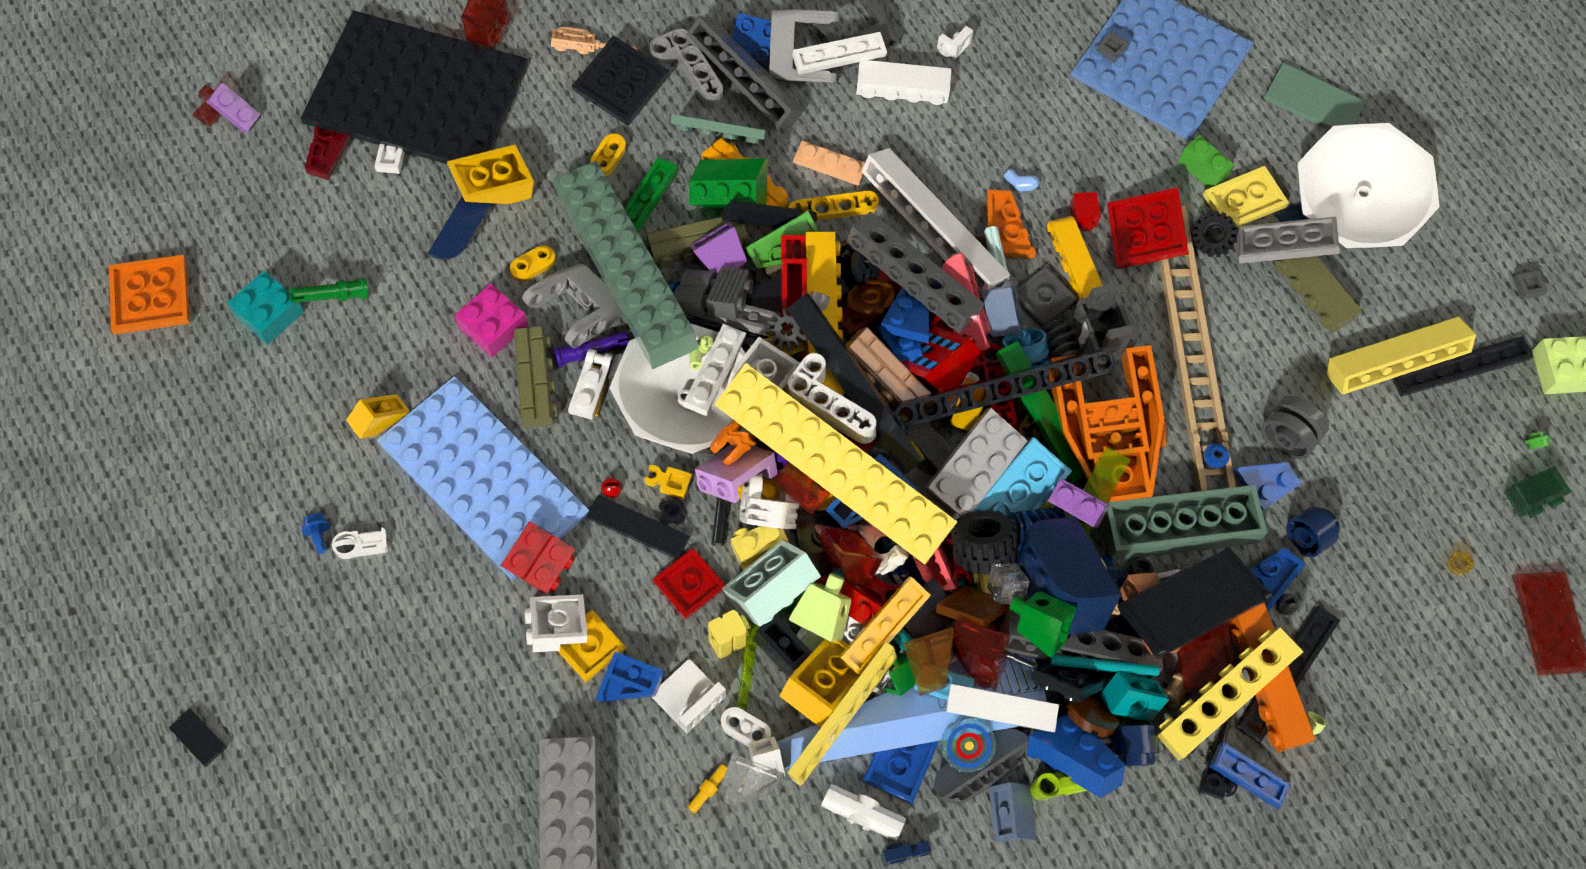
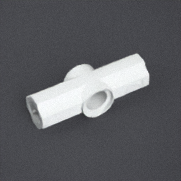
M832 783L821 805L825 809L847 818L849 823L853 824L855 822L863 826V830L875 831L894 841H897L906 821V818L881 807L874 799L862 794L855 795Z

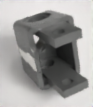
M1116 283L1092 288L1087 298L1080 299L1072 318V326L1083 353L1104 350L1111 352L1116 361L1121 360V355L1126 348H1132L1136 345L1137 337L1120 295L1117 293ZM1095 336L1104 339L1100 347ZM1104 355L1097 358V366L1106 363Z

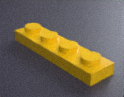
M908 577L840 654L839 658L857 675H861L884 643H890L931 595L912 577Z

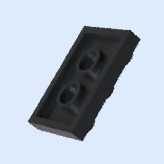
M1049 662L1034 669L1031 679L1038 682L1039 686L1043 689L1055 690L1063 694V697L1069 701L1080 702L1105 689L1114 675L1083 668L1050 665Z

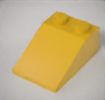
M516 145L447 161V165L465 202L512 204L532 198L534 180Z
M824 639L789 677L780 694L782 699L820 728L860 677L839 658L840 654L848 646L843 640L830 642Z

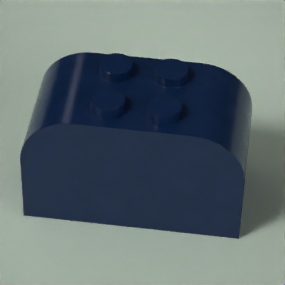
M1076 517L1046 519L1037 521L1030 527L1013 568L1017 583L1021 586L1027 601L1036 592L1041 591L1075 606L1077 609L1069 634L1103 631L1121 597V593Z

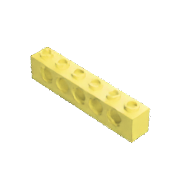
M1281 627L1275 632L1271 629L1266 631L1258 638L1261 642L1255 649L1251 646L1238 656L1242 660L1235 667L1230 663L1219 673L1221 679L1215 685L1210 681L1199 691L1202 696L1194 702L1192 699H1189L1179 708L1182 712L1180 716L1175 720L1170 716L1159 726L1162 731L1158 734V738L1179 761L1185 758L1303 653ZM1262 651H1268L1272 654V663H1266L1262 659ZM1243 668H1248L1253 672L1254 678L1252 681H1247L1243 678ZM1223 685L1230 686L1233 689L1234 696L1232 699L1226 698L1222 694ZM1203 703H1209L1213 706V716H1207L1203 713ZM1184 720H1188L1194 725L1193 734H1187L1183 731L1182 722Z

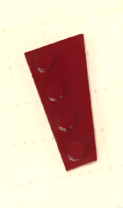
M315 126L314 139L310 144L305 165L306 173L329 180L352 137H349L347 134H337L335 131L323 130Z

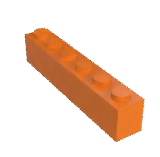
M1265 602L1229 621L1232 629L1231 638L1238 646L1240 654L1250 646L1253 649L1261 644L1258 638L1269 629L1275 632ZM1262 651V659L1266 663H1272V654L1268 651ZM1287 666L1255 694L1259 703V715L1266 722L1269 731L1268 739L1270 744L1275 747L1276 753L1316 741L1291 672ZM1244 668L1247 670L1250 681H1252L1254 678L1253 672L1248 668Z

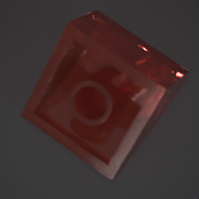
M468 0L461 16L467 42L494 49L496 43L501 42L503 26L508 25L511 18L507 1Z
M816 525L815 531L825 555L832 562V566L843 575L845 581L853 586L858 584L870 586L883 559L860 532L852 529Z
M957 619L955 623L954 652L959 654V661L968 677L975 679V683L978 686L997 689L1007 664L1009 635Z

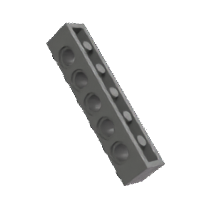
M870 211L852 227L846 242L870 260L873 265L886 273L890 279L908 291L911 296L919 300L928 310L941 318L949 327L960 334L977 318L985 303Z
M1009 609L1001 623V650L1050 661L1049 656L1018 632L1017 627L1020 615ZM1105 630L1068 634L1066 643L1055 654L1159 665V674L1163 670L1162 657L1158 659L1155 655H1150L1142 639ZM1088 669L1110 675H1115L1117 673L1112 671ZM1127 673V674L1136 675V676H1140V677H1144V678H1148V679H1152V680H1155V679L1158 677V676H1151V675H1141V674Z

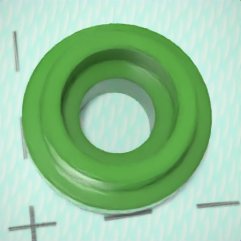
M1544 431L1528 435L1529 440L1524 441L1530 450L1550 446L1549 439H1551V435L1545 436Z

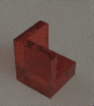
M204 85L199 91L204 103L193 113V117L211 127L222 115L206 103L214 90Z

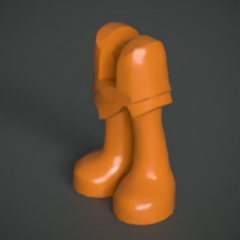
M732 420L728 426L723 427L710 445V450L714 454L724 447L727 442L734 447L722 460L726 465L736 462L756 444L754 440L757 437L748 430L739 432L742 426L735 420Z

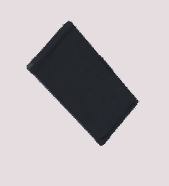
M1228 547L1119 603L1117 608L1155 657L1160 659L1181 646L1271 600L1272 594L1233 550Z

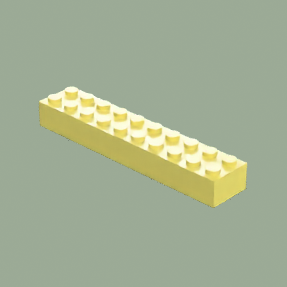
M747 363L744 364L714 404L924 565H926L957 524L956 520Z

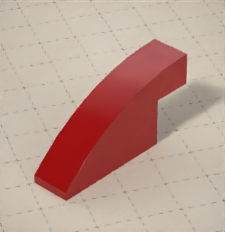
M781 235V317H784L783 309L789 308L801 296L807 293L806 235ZM785 325V326H783L782 328H783V331H786V330L791 329V328H793V327L790 325L789 328H788V326Z

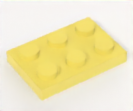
M1265 166L1211 187L1203 193L1212 211H1218V214L1226 213V216H1230L1233 222H1235L1236 228L1284 209L1289 204Z

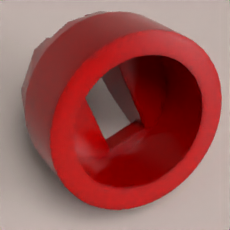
M606 478L601 484L602 494L606 498L612 499L620 495L622 487L616 478Z

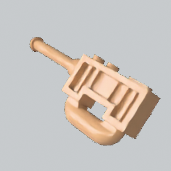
M572 27L552 29L551 46L558 51L574 49L581 54H589L594 52V49L599 50V48H603L607 44L600 42V40H595V34H591L585 29Z

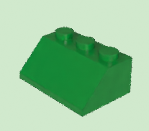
M768 159L700 160L689 181V205L701 208H724L731 200L767 205Z

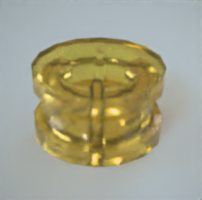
M1462 551L1454 553L1447 561L1449 571L1456 576L1466 575L1474 566L1472 557ZM1458 559L1464 561L1462 564H1466L1462 569L1457 567L1459 564H1455Z

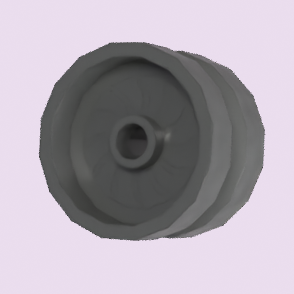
M1296 396L1284 397L1262 425V433L1270 444L1288 457L1300 460L1306 459L1311 454L1317 443L1320 442L1329 430V422L1325 415L1309 401Z

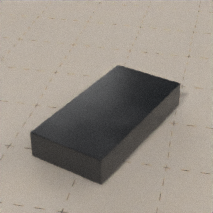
M191 709L169 727L205 767L227 749Z

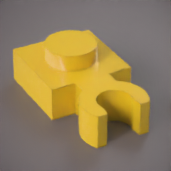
M649 465V472L655 473L656 477L652 479L645 477L644 482L646 485L651 487L661 485L660 493L682 500L685 499L692 480L691 473L669 466L666 473L661 472L658 466Z

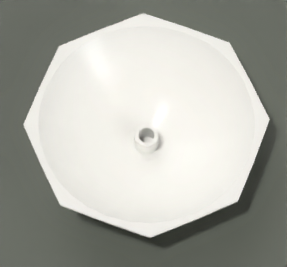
M1390 123L1333 126L1298 162L1303 215L1308 219L1336 217L1339 243L1345 248L1403 246L1439 208L1433 156Z
M691 324L695 331L696 340L704 335H708L713 339L714 343L719 332ZM636 338L629 341L609 389L635 436L693 454L710 447L719 431L723 427L728 426L733 420L714 404L727 388L732 370L746 353L741 347L707 416L683 407L684 400L700 369L693 370L690 368L689 354L652 369ZM708 353L702 357V365ZM742 427L739 432H745L746 429Z

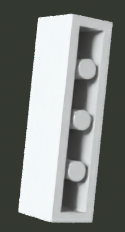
M870 60L859 62L856 95H862L865 98H872L874 96L884 97L887 100L907 99L912 103L928 101L934 105H940L948 102L951 68Z

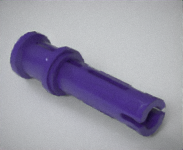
M626 331L587 341L577 348H572L568 345L561 348L555 346L552 349L559 369L567 363L583 362L589 349L602 353L627 346L629 340L625 339L628 338Z

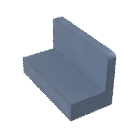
M1015 279L1005 280L1000 288L984 290L982 295L991 336L1019 334L1023 327V319Z
M1009 782L989 787L995 842L1001 843L1018 839L1036 840L1030 786Z

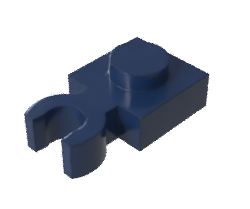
M928 841L911 846H903L902 842L886 846L887 850L882 852L881 857L883 865L887 866L911 860L912 858L927 856L931 849Z

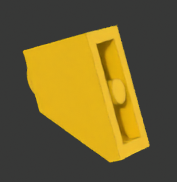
M397 394L360 399L346 421L360 439L373 437L410 413V410Z

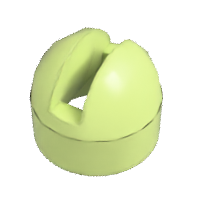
M1309 711L1306 714L1313 734H1319L1327 725L1326 721L1314 712Z

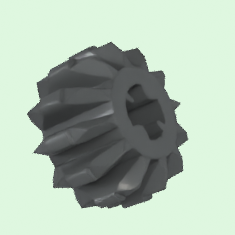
M783 309L784 317H780L779 313L775 312L773 315L777 322L773 320L767 321V324L773 327V329L766 330V335H775L769 340V343L772 345L779 341L777 345L779 350L786 344L787 352H791V344L793 343L797 349L801 348L798 339L806 341L807 337L801 333L803 331L792 316H788L787 309ZM787 325L789 328L791 325L793 327L791 329L792 335L787 336V333H785V336L782 335V327Z

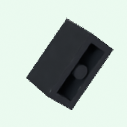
M776 614L770 622L764 624L756 631L753 641L788 678L812 653Z

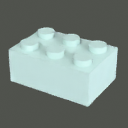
M781 540L722 589L737 612L741 615L743 614L747 619L760 627L770 622L777 612L783 607L789 606L794 601V598L805 591L810 584H814L821 576L806 552Z

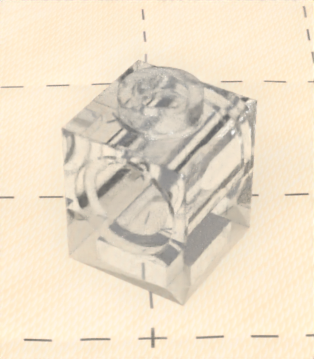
M992 564L987 588L999 604H1011L1017 595L1025 599L1029 579L1018 565Z

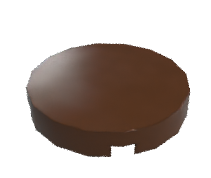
M867 280L864 285H856L850 290L847 296V303L850 312L854 316L862 319H874L887 314L896 299V294L892 285L886 281Z
M1092 696L1080 702L1068 700L1066 707L1069 708L1067 713L1071 720L1086 732L1092 733L1094 730L1099 732L1097 736L1108 737L1118 727L1116 715L1110 713L1104 703Z

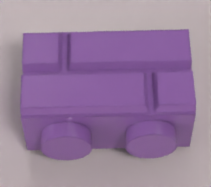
M1064 479L1059 480L1048 500L1050 503L1096 528L1110 506Z

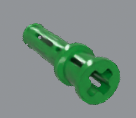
M365 278L347 282L342 279L338 280L335 284L291 287L289 292H293V294H289L292 304L338 299L341 302H346L347 299L351 298L365 300L368 298V284Z

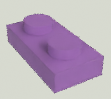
M220 83L206 101V103L245 133L248 132L260 116L258 111L224 83Z

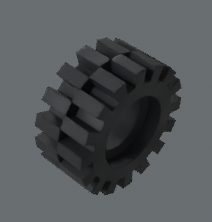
M1214 211V214L1207 212L1205 217L1200 216L1198 218L1199 222H1195L1192 232L1197 249H1200L1203 254H1208L1209 257L1213 255L1221 257L1220 254L1222 253L1224 255L1228 254V250H1232L1234 243H1237L1238 234L1235 222H1233L1230 216L1227 217L1224 212L1218 214V211ZM1213 226H1218L1225 232L1223 239L1215 243L1206 239L1207 230Z

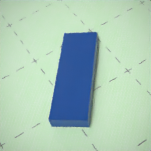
M1225 742L1219 743L1209 766L1275 808H1281L1290 787V783Z

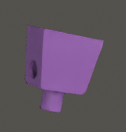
M730 221L690 244L695 254L709 270L715 271L716 277L722 266L739 269V267L747 262L737 232Z

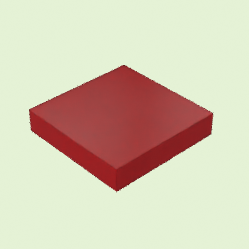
M694 548L652 579L653 583L685 620L720 594L725 586Z

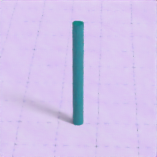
M1063 655L1050 657V665L1112 672L1119 671L1159 676L1160 670L1159 665Z

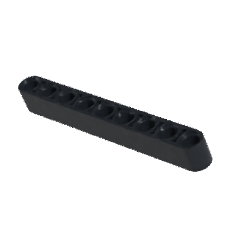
M1094 350L905 400L895 404L892 412L902 426H912L1104 375L1115 368L1116 359L1111 352ZM1104 355L1106 364L1100 369L1096 361L1099 356ZM1079 361L1082 365V370L1079 374L1074 375L1072 366L1075 362ZM1051 368H1055L1058 373L1057 378L1050 382L1047 378V373ZM1030 374L1033 377V384L1029 388H1025L1022 380L1026 375ZM1006 381L1009 389L1005 394L1001 395L998 392V385L1000 382ZM981 387L984 390V397L980 401H975L973 392ZM957 394L960 402L956 407L951 408L948 404V399L951 395ZM927 401L935 403V410L931 414H925L923 411V406ZM908 407L911 415L907 420L901 421L898 413L902 408Z

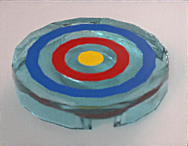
M963 717L946 727L941 738V750L945 760L951 767L960 772L972 773L982 770L991 762L995 755L996 740L994 733L985 722L975 717Z

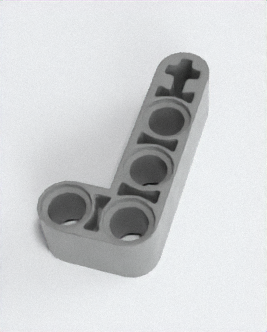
M676 29L653 39L650 43L651 60L661 66L677 61L705 107L709 109L719 108L723 103V86L699 47L686 35L688 31Z

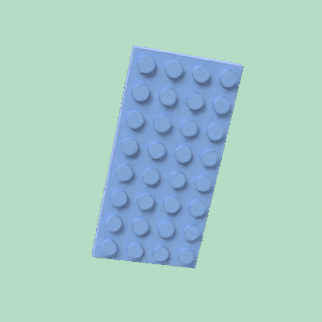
M455 376L377 439L378 444L512 581L517 577L502 568L500 564L529 521L550 535L561 539L583 520L589 512V509Z

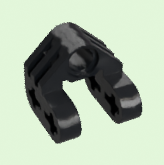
M845 240L840 242V256H836V263H841V276L848 288L851 290L856 285H864L867 280H876L879 275V268Z

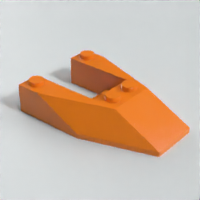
M1151 345L1126 348L1121 355L1128 398L1085 404L1081 381L1051 388L1063 434L1097 498L1105 503L1153 497L1165 418ZM1071 356L1051 358L1049 362L1064 359ZM1075 362L1072 366L1074 375L1079 374L1078 362ZM1051 368L1048 371L1050 382L1054 381L1058 375L1057 370Z

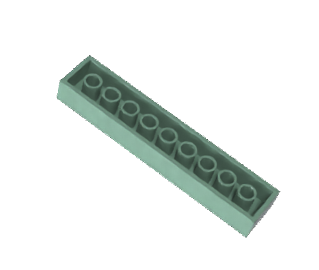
M597 161L553 178L556 193L651 368L655 369L694 350H698L695 331Z

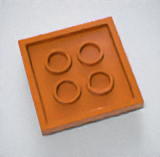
M184 255L109 265L111 331L114 335L190 324L187 259Z

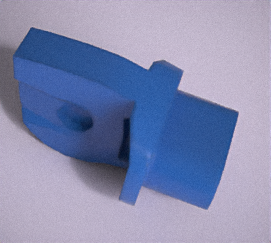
M323 513L305 516L302 533L306 536H312L318 554L326 553L322 533L330 529L329 522L325 520Z

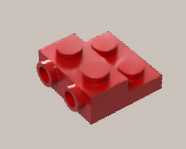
M529 521L500 566L543 594H547L549 590L554 592L562 579L558 576L562 569L568 570L576 557L572 554L575 549Z

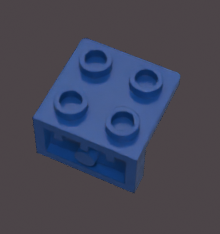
M738 13L733 38L762 67L769 69L771 21Z

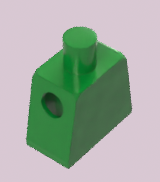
M1041 591L1036 592L1028 601L1017 595L1009 606L1010 610L1020 615L1017 627L1018 632L1051 658L1066 643L1077 609L1075 606Z

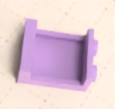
M729 445L695 468L699 490L733 503L738 502L739 495L737 489L758 473L769 479L778 475L774 452L752 446L751 450L745 452L736 462L726 465L722 460L734 448L732 445Z

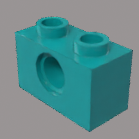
M1119 671L1100 694L1107 710L1113 715H1121L1134 720L1148 722L1153 721L1169 700L1158 681Z

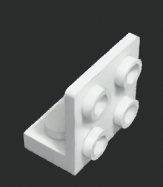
M687 660L659 686L656 696L652 698L688 734L726 698V689L719 682L714 684L691 660Z

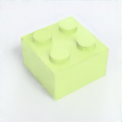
M1586 336L1543 339L1532 350L1544 394L1586 392Z

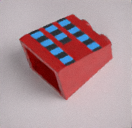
M934 326L929 330V343L921 342L922 357L900 362L932 394L961 386L982 351L975 345L976 341L967 334L960 336L948 327L941 329ZM955 394L951 395L948 401L951 402Z

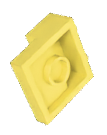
M757 525V528L750 531L747 528L736 531L733 534L734 537L731 538V547L744 571L781 540L789 541L783 529Z

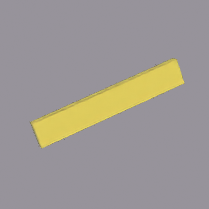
M887 642L884 643L790 768L788 774L799 786L803 785L895 662L897 655L893 646Z

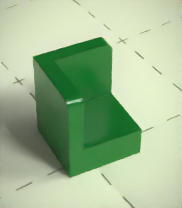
M897 653V659L893 663L894 668L889 671L892 681L884 686L886 692L901 696L914 687L920 673V668L914 655Z

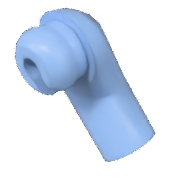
M1009 169L1004 174V178L1020 192L1032 191L1040 183L1038 177L1032 175L1019 176L1013 169Z

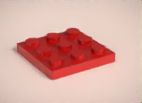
M1178 187L1107 203L1117 269L1189 255Z

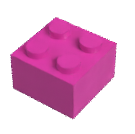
M491 283L454 315L458 328L492 358L514 339L515 329L528 326L525 313Z

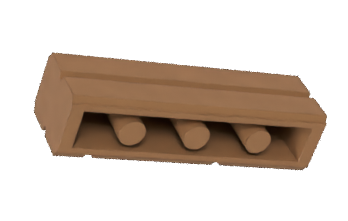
M868 327L860 329L847 342L846 347L873 385L880 391L879 393L886 403H892L895 406L899 402L931 394ZM927 401L924 404V413L934 403L933 401ZM908 407L902 408L898 413V416L904 421L911 415Z

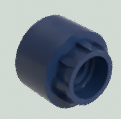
M1318 507L1307 508L1289 520L1286 526L1288 538L1300 553L1306 557H1316L1333 546L1338 540L1340 524L1336 516L1328 509Z
M1157 725L1120 726L1111 735L1112 752L1126 766L1153 765L1155 763V754L1160 753Z

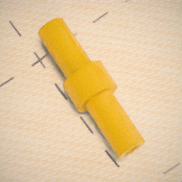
M721 764L709 780L705 779L700 785V791L687 808L696 814L708 797L712 798L717 792V786L730 770Z

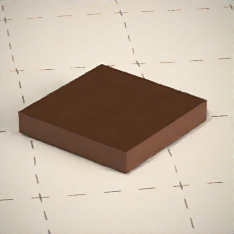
M963 586L937 603L936 612L961 622L984 628L1009 610L1010 600Z

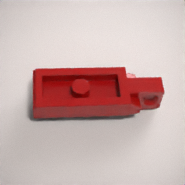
M824 576L817 579L816 584L825 585L828 577ZM844 580L839 593L851 599L848 616L866 626L884 604Z

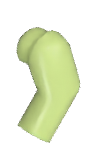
M704 335L697 340L698 350L689 353V366L693 370L701 369L702 357L710 351L713 345V339L708 335Z

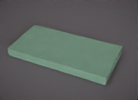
M1284 62L1263 98L1328 130L1333 126L1354 125L1366 101Z

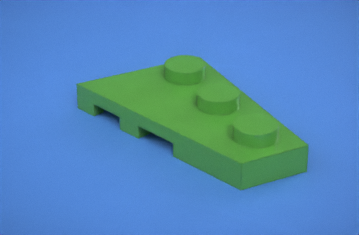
M805 211L744 248L757 269L781 264V235H806V232H819L809 212Z

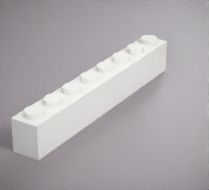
M890 148L868 155L862 173L945 261L960 253L965 255L966 266L971 265L982 299L984 290L1003 286L1004 281L1008 280L1010 274Z

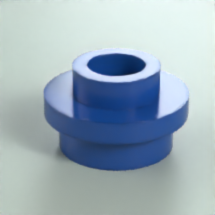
M1211 444L1204 451V460L1212 468H1222L1229 461V451L1221 444ZM1213 452H1218L1221 458H1216Z

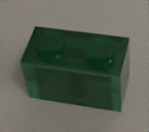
M1553 466L1513 484L1504 494L1520 518L1527 515L1530 518H1534L1545 511L1543 508L1547 506L1554 509L1565 503L1564 498L1572 491L1557 468Z

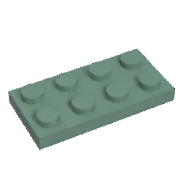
M672 114L670 124L676 125V130L693 132V128L700 129L699 134L716 136V132L723 133L722 138L738 140L739 136L746 137L745 142L761 144L762 140L767 141L769 131L675 114Z

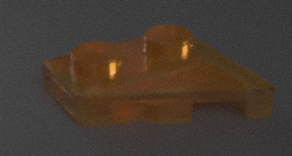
M953 627L903 643L920 696L947 687L948 668L951 662L952 643L955 637Z

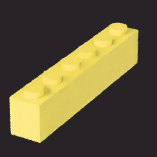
M1460 317L1445 320L1329 358L1327 376L1343 395L1471 353L1476 334Z

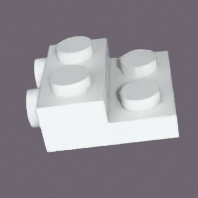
M583 594L530 597V608H525V624H531V629H526L527 645H532L533 652L560 651V644L587 643L588 636Z

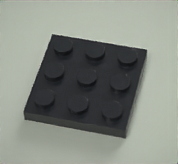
M613 35L573 83L572 89L629 126L669 77V70Z

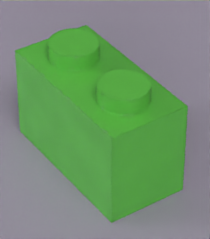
M1200 135L1184 148L1178 161L1208 188L1219 185L1227 180L1235 165Z

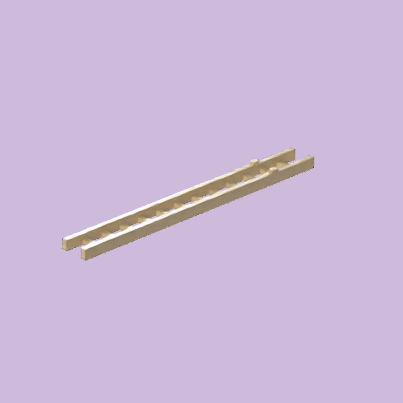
M1182 206L1189 255H1185L1187 269H1170L1168 259L1160 260L1159 265L1198 492L1208 491L1205 476L1224 475L1226 488H1234L1236 485L1231 457L1223 468L1204 469L1201 453H1204L1208 446H1200V436L1197 430L1216 429L1218 443L1225 446L1229 451L1228 433L1225 429L1186 206ZM1189 276L1191 290L1173 291L1171 277ZM1175 298H1193L1195 311L1177 312ZM1196 319L1199 333L1181 334L1179 320ZM1182 341H1200L1203 355L1185 356ZM1204 362L1207 377L1188 378L1186 363ZM1190 385H1208L1211 400H1192ZM1212 407L1215 422L1196 423L1194 408Z

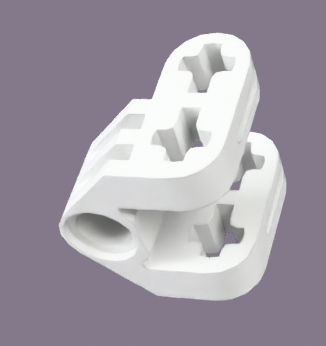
M760 473L743 484L739 513L741 522L771 528L796 529L795 519L798 516L796 510L799 508V503H797L799 481L797 478L784 476L781 479L778 501L761 499L763 478Z

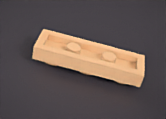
M801 141L793 163L858 186L864 175L862 169L865 162L805 141Z

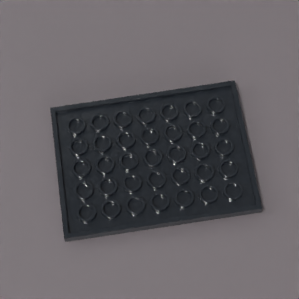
M353 10L301 116L302 124L320 127V129L330 132L335 131L337 134H347L349 137L373 144H384L385 147L387 145L396 147V150L401 148L405 153L447 164V161L493 149L528 65V58Z

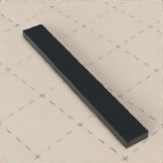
M805 293L787 308L788 312L817 353L824 357L826 366L850 400L875 417L876 437L902 474L909 473L926 458L810 294Z

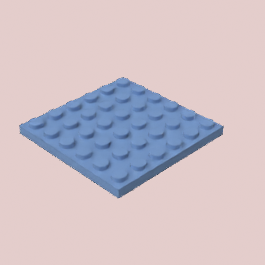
M1122 0L1077 63L1070 76L1190 141L1251 50L1254 42L1175 0ZM1111 31L1129 43L1128 50L1115 63L1096 51L1098 44Z

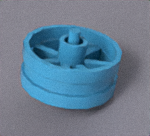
M1026 328L1022 329L1019 334L1006 335L1003 338V348L1018 341L1031 364L1041 361L1049 354L1047 336L1043 330Z

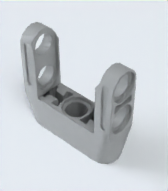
M796 9L772 10L769 75L773 79L836 83L837 73H830L827 70L798 75L797 69H793L792 52L794 50L795 22L816 24L840 22V12Z
M577 264L556 271L529 287L522 297L523 302L530 308H539L562 293L567 292L590 313L572 324L571 329L567 332L565 341L572 348H577L605 331L622 315L606 284L584 264Z

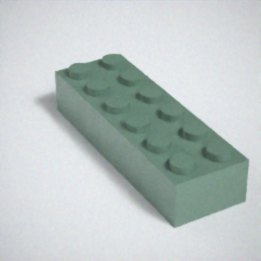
M1255 485L1106 502L1110 506L1101 520L1110 561L1256 544L1267 534Z

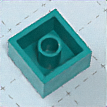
M265 270L227 302L233 315L267 345L304 313L300 302L292 304L289 296L291 293Z

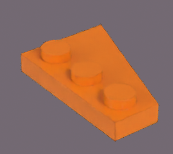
M987 190V227H998L1004 257L1035 259V249L1030 244L1029 234L1022 224L1021 214L1012 192L1006 190Z

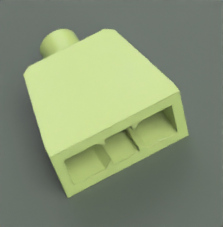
M830 573L825 585L810 584L790 615L789 620L830 642L842 641L851 606V599L839 593L845 579Z

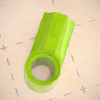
M1063 772L1044 773L1034 779L1030 786L1032 796L1039 801H1047L1052 798L1088 791L1072 782L1071 777ZM1041 781H1044L1047 784H1049V794H1046L1041 790Z

